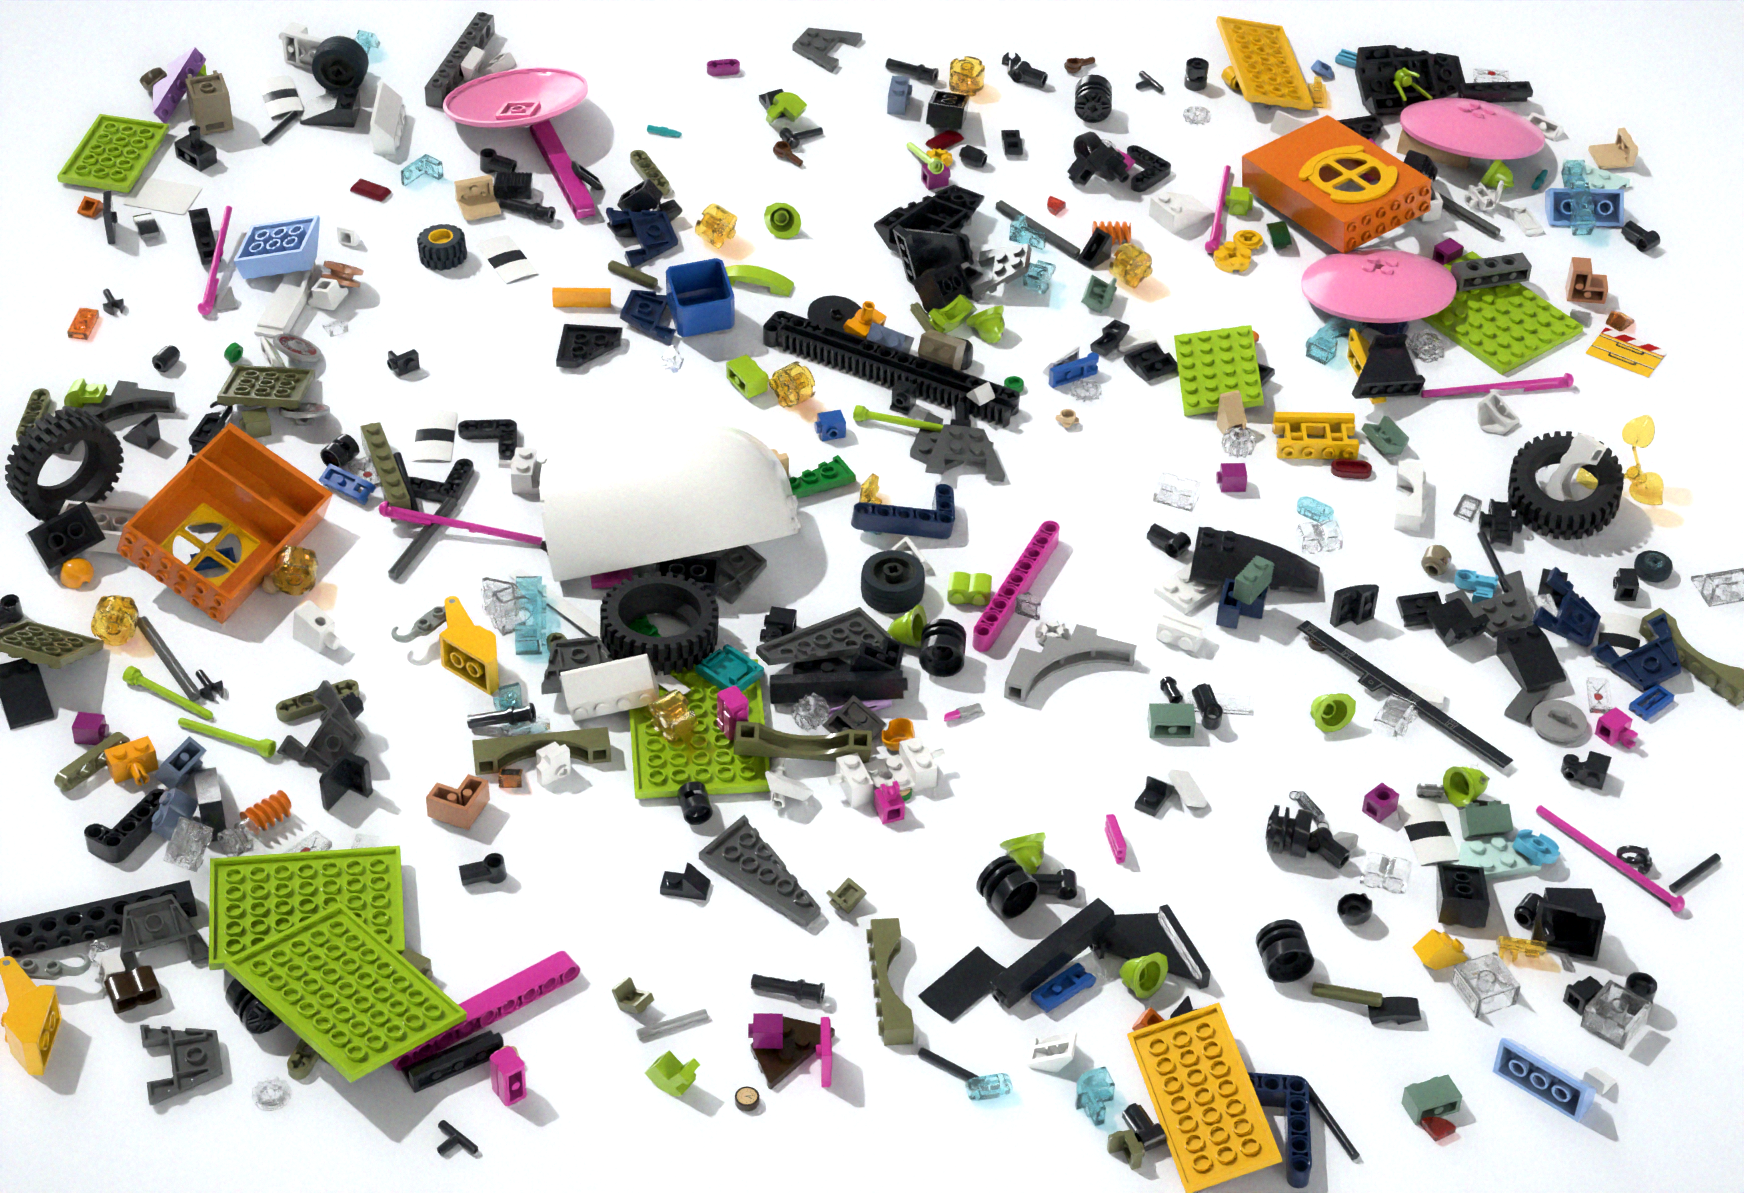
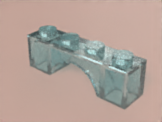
M1585 159L1566 160L1561 174L1564 188H1568L1571 197L1570 224L1572 235H1591L1596 225Z
M1335 316L1333 319L1331 318L1323 328H1319L1317 333L1306 341V357L1327 365L1336 356L1338 345L1336 338L1349 336L1350 329L1353 328L1361 334L1367 328V322Z
M516 576L517 607L525 609L531 614L523 622L515 624L516 655L542 654V646L547 645L546 632H542V629H547L546 616H543V613H547V601L543 600L544 597H547V585H542V576Z

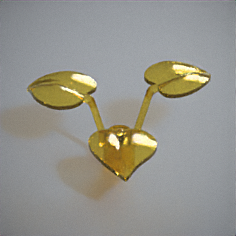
M1643 415L1630 420L1622 430V438L1626 444L1632 445L1636 462L1635 466L1629 467L1626 473H1624V479H1628L1632 483L1629 487V493L1635 501L1646 505H1662L1663 479L1655 472L1644 473L1641 469L1642 465L1639 462L1636 446L1640 448L1648 447L1654 439L1655 424L1650 415ZM1579 469L1576 477L1577 483L1588 489L1595 490L1598 480L1585 469Z

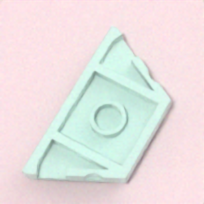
M1566 158L1563 159L1562 167H1564V178L1566 179L1565 184L1567 188L1618 189L1621 186L1629 187L1631 179L1591 167L1588 164H1582Z
M1505 835L1461 842L1458 865L1483 867L1486 880L1539 871L1541 869V866L1532 864L1527 856L1515 851L1512 847L1514 842Z

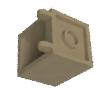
M213 70L211 75L193 78L191 74L187 75L188 78L185 79L190 117L193 125L200 127V134L208 135L234 129L229 91L222 73Z

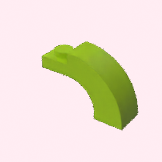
M960 294L945 308L940 310L933 308L928 313L931 316L928 321L938 332L946 334L964 323L978 309L966 296Z

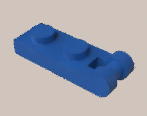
M1092 352L1087 357L1050 368L1048 384L1051 388H1056L1096 375L1098 373V366L1096 364L1099 362V355Z
M330 463L318 479L321 484L353 498L363 505L369 500L368 496L370 493H373L377 488L371 482ZM360 487L364 488L361 493L358 492Z
M1076 963L1031 992V1000L1048 1013L1083 989L1091 988L1096 982V977L1092 973H1087L1085 967L1080 963Z

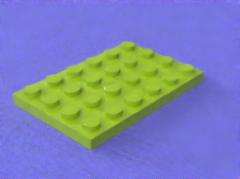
M99 114L57 175L58 182L129 193L170 131L169 124Z
M1252 325L1174 335L1184 416L1218 412L1220 394L1237 390L1240 391L1244 408L1264 405Z

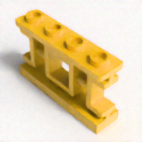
M1274 412L1272 432L1284 435V438H1277V458L1356 460L1360 446L1358 439H1348L1347 437L1354 436L1355 433L1354 413ZM1307 435H1324L1325 439H1307Z

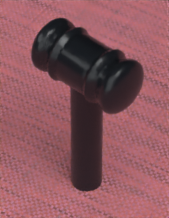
M785 127L781 129L779 136L783 141L789 143L791 149H795L800 145V139L822 135L823 129L819 127L793 134L789 128Z

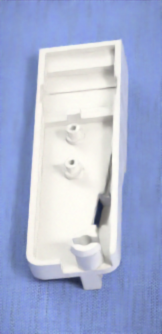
M314 262L312 269L296 271L284 276L258 320L254 335L274 338L277 334H289L312 294L311 289L321 277V266L316 265V262Z

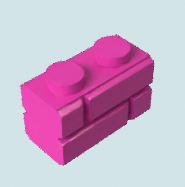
M737 686L729 687L717 693V726L724 732L728 740H734L737 721L749 722V700Z
M512 1047L497 1050L489 1057L492 1090L499 1096L505 1106H510L527 1096L525 1088V1063L517 1056Z

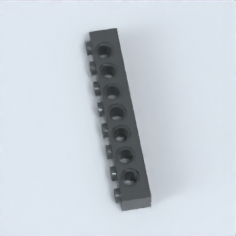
M485 12L476 13L425 85V102L427 106L443 108L446 96L456 89L464 78L460 65L471 48L474 46L484 50L495 34L494 15Z

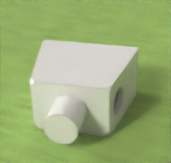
M311 600L306 601L294 611V640L316 652H321L327 646L333 650L339 647L341 639L334 635V620Z

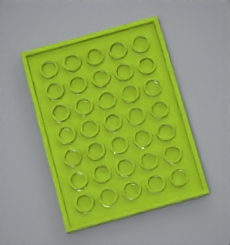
M1471 251L1443 266L1451 272L1452 263L1482 259V257ZM1521 283L1458 292L1456 289L1453 301L1446 308L1433 315L1421 318L1501 375L1582 333L1584 327Z
M693 663V669L689 671L683 667L682 673L676 674L675 670H670V675L691 691L676 697L658 684L659 703L629 710L635 799L678 797L677 792L679 788L685 783L692 781L703 783L708 795L771 792L765 774L766 771L770 772L769 757L733 754L734 740H728L724 732L717 726V693L722 690L698 675L695 671L696 664ZM758 679L742 691V694L749 700V722L765 725L760 679Z
M400 845L210 858L209 970L225 969V960L339 903L343 904L401 955L405 951Z
M341 903L225 960L224 968L350 1083L463 1022L467 1016L465 1010Z

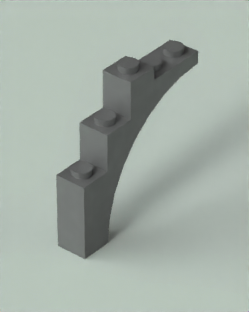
M118 380L111 395H105L101 403H85L83 408L63 406L61 411L65 414L66 408H71L73 411L76 408L81 409L83 412L86 410L95 415L105 425L111 421L136 414L155 412L175 413L177 406L175 392L143 389L138 387L137 382ZM81 440L71 442L58 449L55 453L70 455Z

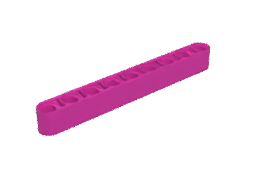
M550 120L530 125L531 135L575 218L581 219L595 216L594 202L583 181L574 174L571 168L572 161Z
M1048 520L1041 524L973 629L972 646L976 651L986 652L991 649L1059 543L1060 526L1057 522Z
M559 951L458 1004L467 1012L466 1020L395 1058L390 1063L397 1071H402L401 1068L440 1052L573 981L580 973V966L566 951Z

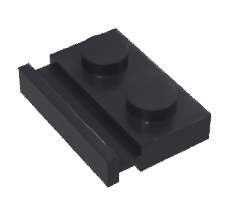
M1438 591L1397 596L1396 599L1401 619L1404 621V627L1431 624L1426 617L1427 611L1442 605Z

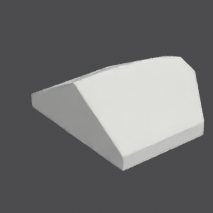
M1495 390L1477 404V423L1485 432L1503 435L1520 421L1519 417Z
M1072 1031L1071 1033L1053 1035L1038 1040V1038L1033 1039L1027 1066L1029 1068L1058 1073L1073 1059L1078 1037L1077 1032Z

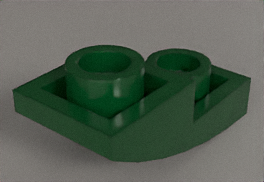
M1285 221L1266 224L1273 248L1284 249L1287 248V245H1292Z

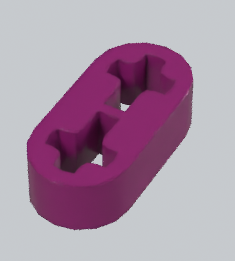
M720 59L707 62V74L710 76L736 75L740 72V62L737 59Z

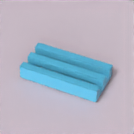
M1342 48L1341 52L1336 55L1335 62L1355 68L1357 53Z

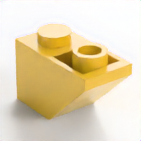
M1433 928L1412 947L1423 964L1436 971L1469 959L1463 951L1465 946L1457 938L1453 940L1447 933H1440Z

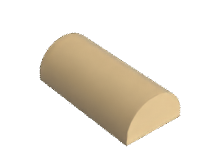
M1402 128L1396 153L1406 155L1409 150L1428 155L1433 162L1467 170L1472 157L1431 147L1413 138Z

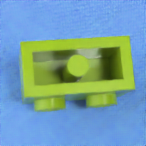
M747 354L726 362V378L747 399L768 391V374Z

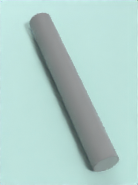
M704 1008L637 1029L636 1034L638 1039L708 1018V1013Z

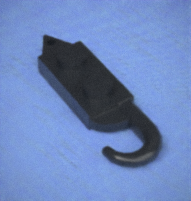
M217 401L212 402L210 408L222 405L225 406V409L222 413L212 412L205 414L188 438L193 454L202 450L222 430L226 424L225 421L232 413L233 406H226L224 403H217Z

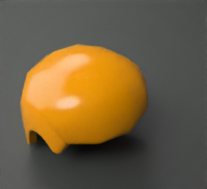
M70 558L61 566L60 581L69 588L78 589L83 582L87 581V583H90L94 575V568L84 558Z
M908 718L892 719L889 721L887 730H882L883 745L891 751H899V743L901 741L915 738L913 722Z

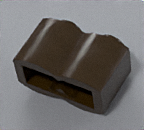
M150 965L137 967L128 974L113 975L104 981L106 993L115 1014L132 1010L138 1005L153 1003L162 998L159 983Z

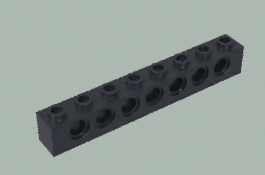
M190 880L1 922L0 938L4 957L18 958L121 934L124 906L169 894L174 896L188 918L198 916Z

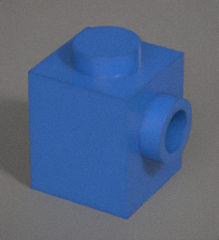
M841 409L817 413V422H814V428L822 441L846 438V421Z

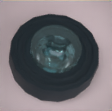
M1648 550L1638 554L1634 562V569H1636L1637 576L1643 580L1658 583L1670 577L1673 564L1671 559L1664 553Z

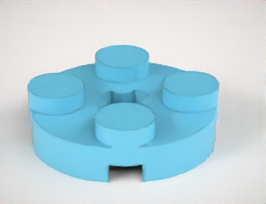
M1523 829L1518 832L1512 847L1515 851L1527 856L1532 864L1542 866L1543 863L1553 864L1557 861L1560 852H1558L1559 846L1550 837L1542 833L1538 837L1532 834L1533 830Z

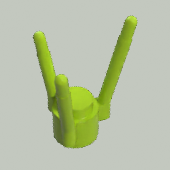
M1406 68L1395 73L1393 84L1397 87L1404 101L1407 98L1401 86L1408 87L1409 85L1429 100L1433 99L1427 92L1412 82L1411 76L1419 77V74Z

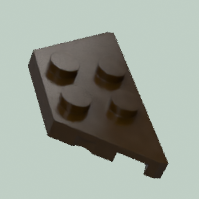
M783 1016L782 1049L753 1048V1042L750 1044V1051L754 1059L757 1060L758 1068L764 1074L767 1080V1087L770 1090L816 1052V1045H820V1024ZM831 1027V1038L835 1036V1029Z

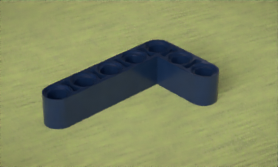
M947 484L937 485L932 501V510L858 502L854 505L851 526L863 531L948 539L951 537L955 522L954 490Z
M1248 1072L1260 1105L1284 1108L1286 1179L1290 1186L1298 1189L1304 1188L1309 1183L1312 1168L1308 1082L1305 1078L1298 1075Z

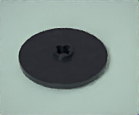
M836 295L817 298L809 305L807 319L844 331L843 326L848 319H852L856 312L862 308L856 302L846 297Z

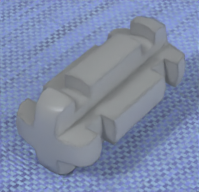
M1419 783L1416 787V794L1418 797L1423 795V797L1436 798V796H1439V798H1442L1444 796V786L1440 785L1438 787L1437 784L1421 785Z

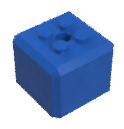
M713 258L669 266L665 271L666 300L679 336L684 338L727 330L735 325V297L723 260Z

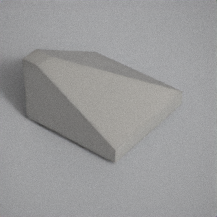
M231 286L215 296L214 303L217 311L236 308Z
M1571 309L1570 317L1581 325L1588 326L1591 313Z
M1339 831L1333 836L1334 840L1349 851L1357 846L1359 838L1355 833Z

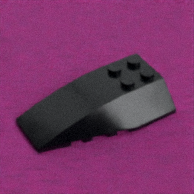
M1396 45L1366 46L1357 49L1355 76L1362 104L1373 114L1402 112L1409 105L1429 100L1411 85L1408 87L1401 86L1407 98L1406 101L1403 100L1397 87L1393 84L1395 73L1403 68L1420 75L1419 77L1411 76L1412 82L1427 92L1433 98L1432 100L1458 93L1459 84L1466 83L1459 56L1438 52L1433 54L1426 50L1415 51L1408 47L1404 49L1397 48Z
M951 185L935 192L933 197L927 195L922 197L921 202L916 203L913 201L908 203V207L904 209L903 207L894 209L875 222L874 228L888 249L900 254L893 231L896 226L900 225L905 229L953 234L955 229L960 232L983 202L985 196L956 185Z
M1212 527L1198 528L1189 580L1224 586L1226 578L1235 580V577L1244 570V567L1255 556H1260L1274 563L1272 582L1268 585L1270 590L1288 587L1289 591L1317 592L1320 567L1305 558L1277 545L1237 534L1233 531L1215 530Z

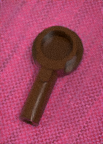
M1093 56L1085 59L1068 58L1064 63V68L1069 73H1076L1081 70L1082 66L1093 64L1096 60Z
M785 141L776 142L773 147L775 155L781 158L786 157L799 167L803 165V160L792 153L789 143Z

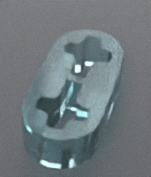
M1308 496L1298 499L1296 510L1300 515L1320 524L1332 522L1334 509L1331 506Z
M998 1073L971 1078L965 1083V1089L970 1100L979 1101L1007 1096L1013 1091V1085L1008 1074Z

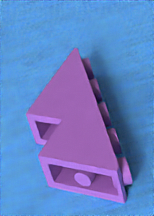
M196 47L191 48L168 63V76L153 85V113L165 124L187 91L185 79L188 78L187 75L191 74L192 78L196 77L206 61L204 55Z

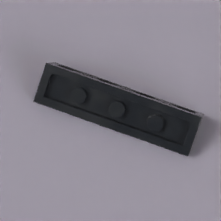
M1529 81L1460 83L1457 98L1474 99L1489 103L1527 102V99L1533 96V89Z
M489 1030L401 1068L402 1074L414 1093H417L490 1061L489 1057L504 1046L503 1037L499 1032L493 1034Z

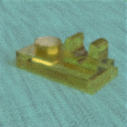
M1314 76L1313 84L1308 83L1307 85L1314 104L1313 108H1327L1326 84H1322L1321 76Z
M872 473L861 485L859 502L882 503V500L876 497L880 488L878 485V475Z
M1498 936L1496 939L1498 956L1501 960H1503L1504 953L1507 950L1512 954V962H1516L1518 959V951L1519 953H1525V956L1529 958H1539V955L1543 956L1546 952L1547 942Z

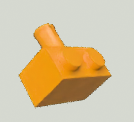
M865 301L862 304V309H859L852 319H848L845 322L843 329H845L844 332L866 339L872 322L884 326L887 316L876 310L873 302Z
M148 736L104 750L107 769L115 784L134 778L136 785L142 786L140 779H142L145 785L150 780L147 773L159 769L156 750Z

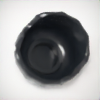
M1365 893L1345 894L1338 901L1337 913L1346 924L1352 926L1364 924L1372 915V899L1370 900Z

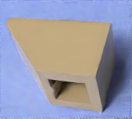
M1240 391L1220 394L1216 426L1226 440L1245 436L1247 419Z

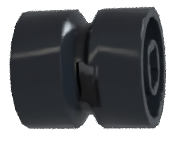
M1199 57L1187 60L1184 86L1187 89L1201 91L1206 88L1209 62Z
M341 434L321 450L320 456L326 466L330 463L343 468L348 462L359 455L360 450L354 438L348 434Z
M692 781L685 783L679 788L677 796L685 821L691 825H700L707 822L712 817L713 810L705 785L701 782Z
M1643 972L1630 974L1626 979L1624 992L1621 996V1009L1627 1015L1641 1018L1650 1007L1652 1009L1651 1005H1653V999L1657 992L1656 980L1651 975Z

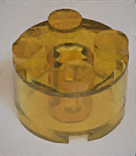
M964 56V59L958 60V58H955L951 61L949 69L950 91L973 97L983 89L985 65L982 64L980 59Z
M712 203L701 213L704 215L702 220H697L695 225L696 235L717 249H720L724 241L727 239L731 240L736 235L735 226L738 217L724 207Z
M1125 243L1119 247L1113 255L1116 257L1114 262L1110 261L1109 273L1133 289L1145 277L1148 278L1153 271L1151 255L1133 243Z
M798 361L775 371L772 378L769 379V386L774 390L778 403L783 408L795 407L814 397L816 392H813L815 380L812 373L805 365H799L800 362Z
M291 545L284 546L275 559L272 575L274 585L276 583L281 592L292 596L303 595L308 590L310 592L315 586L319 566L315 551Z
M119 595L101 597L95 607L91 621L93 635L95 637L97 635L106 645L121 646L126 644L129 639L133 638L139 619V611L135 601L131 597Z
M677 689L669 691L647 705L653 716L651 723L656 731L661 730L668 743H672L698 726L694 711L691 710L689 712L686 706L689 703L688 700Z

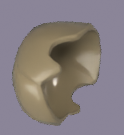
M156 67L142 75L139 82L146 91L153 92V85L168 75L161 67Z

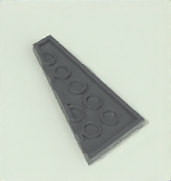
M861 607L756 646V654L769 666L852 656L856 653L862 641L879 647L885 636L893 640L895 639Z
M745 814L699 852V860L805 928L821 914V907L807 890L802 889L798 884V879L794 874L789 873L785 863L772 847L762 840L758 830L749 824V819Z

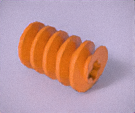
M1093 221L1092 234L1098 227L1113 236L1112 245L1115 244L1116 240H1118L1119 245H1122L1123 240L1126 241L1127 245L1130 244L1131 222L1128 226L1127 222L1123 221L1120 226L1119 222L1116 221L1113 226L1112 222L1108 221L1105 226L1104 222L1101 221L1098 226L1097 222Z
M278 790L276 794H271L269 798L262 799L261 803L257 802L253 807L246 808L245 812L241 811L239 815L244 826L258 836L260 835L259 827L263 831H267V823L274 827L276 825L275 819L278 822H283L282 814L286 818H290L292 805L287 794L282 790Z

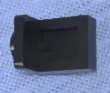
M415 349L400 355H396L392 350L388 351V368L399 377L420 368L419 353Z

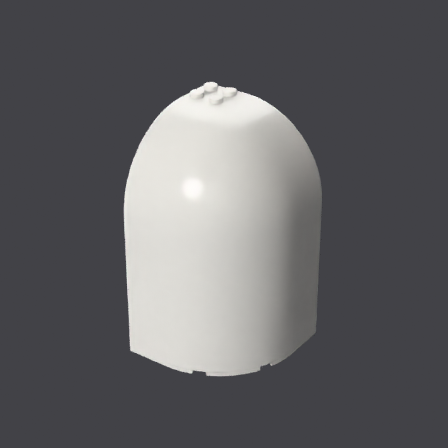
M698 424L550 453L544 458L546 464H542L540 501L545 504V512H542L541 516L554 582L772 540L799 533V528H802L801 518L796 513V507H798L797 497L792 493L790 481L779 459L757 437L729 425Z

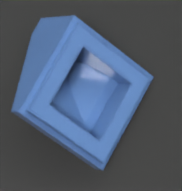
M1318 59L1310 67L1315 72L1331 79L1333 78L1331 66Z

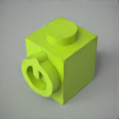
M1231 186L1230 196H1226L1225 204L1226 207H1229L1228 214L1247 216L1248 210H1252L1253 194H1249L1250 188Z

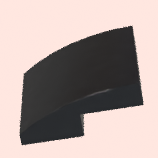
M1157 342L1128 353L1123 358L1128 367L1147 382L1178 369V364L1169 352L1164 353Z
M1363 584L1335 591L1329 623L1335 628L1349 621L1360 625L1374 619L1379 586L1377 584Z
M853 695L822 726L831 734L849 729L872 731L873 740L887 724Z

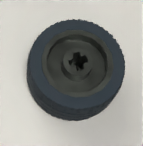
M333 36L325 39L317 48L312 61V73L318 84L330 92L348 87L357 89L364 81L369 59L362 45L354 39L344 36Z
M887 550L873 554L864 562L861 572V594L868 606L882 613L899 614L912 610L920 603L924 594L925 572L918 558L904 551Z

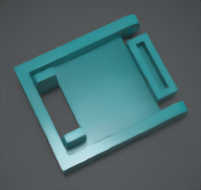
M729 644L724 645L723 650L719 648L701 661V664L695 666V671L698 675L721 690L737 686L742 692L764 676V667Z

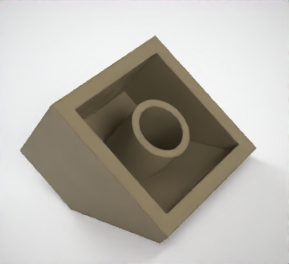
M930 329L921 334L918 356L960 371L966 341Z

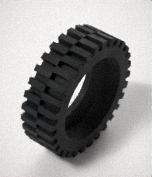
M66 408L65 414L61 410H56L54 417L50 413L44 415L45 421L42 422L40 419L34 421L36 427L32 429L28 426L25 429L28 433L25 437L20 434L17 438L20 444H13L11 448L14 455L8 454L7 460L11 464L5 465V471L8 473L5 474V480L8 482L6 486L11 491V495L39 521L47 522L58 516L66 500L97 504L101 499L104 502L108 498L105 493L107 491L112 493L114 487L111 485L112 482L118 483L120 479L116 473H122L123 469L119 465L124 463V457L120 455L123 454V448L120 446L121 443L108 427L95 415L86 410L83 412L77 408L75 411L71 408ZM83 440L85 445L83 462L69 479L53 486L37 484L40 471L52 454L71 442Z
M1555 431L1554 437H1551L1548 432L1543 434V440L1536 436L1533 438V443L1530 441L1526 442L1524 449L1520 448L1517 456L1515 455L1513 458L1508 483V500L1512 501V511L1516 510L1515 516L1523 515V524L1527 527L1531 523V530L1535 533L1538 529H1541L1542 536L1547 537L1548 533H1553V539L1558 540L1559 535H1564L1565 540H1571V535H1575L1576 540L1582 539L1583 533L1590 537L1593 535L1594 529L1599 533L1603 530V525L1607 527L1611 519L1615 518L1619 509L1624 485L1622 465L1618 464V457L1616 455L1612 456V450L1608 447L1597 465L1588 464L1580 467L1591 473L1598 480L1596 489L1588 497L1578 501L1565 502L1549 497L1540 489L1536 482V471L1548 465L1561 463L1562 456L1567 453L1574 438L1572 431H1566V436H1561V431Z
M649 572L643 573V578L634 575L631 576V581L625 578L621 580V585L616 583L613 586V591L609 589L606 592V597L602 599L600 607V639L610 652V657L613 661L647 654L655 675H658V671H664V675H670V670H675L676 674L682 673L683 667L689 671L693 669V663L696 665L701 664V661L710 656V653H713L715 646H717L719 606L716 604V598L711 596V591L709 589L704 590V585L701 583L695 586V580L692 578L685 581V576L679 574L677 578H673V573L668 572L666 576H661V572H655V576H650ZM658 613L678 617L690 629L674 636L652 637L637 633L628 627L639 617Z

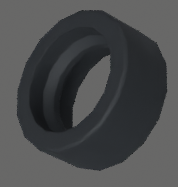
M1091 131L1077 136L1073 143L1075 156L1079 152L1087 158L1090 152L1092 153L1102 144V140L1096 133Z

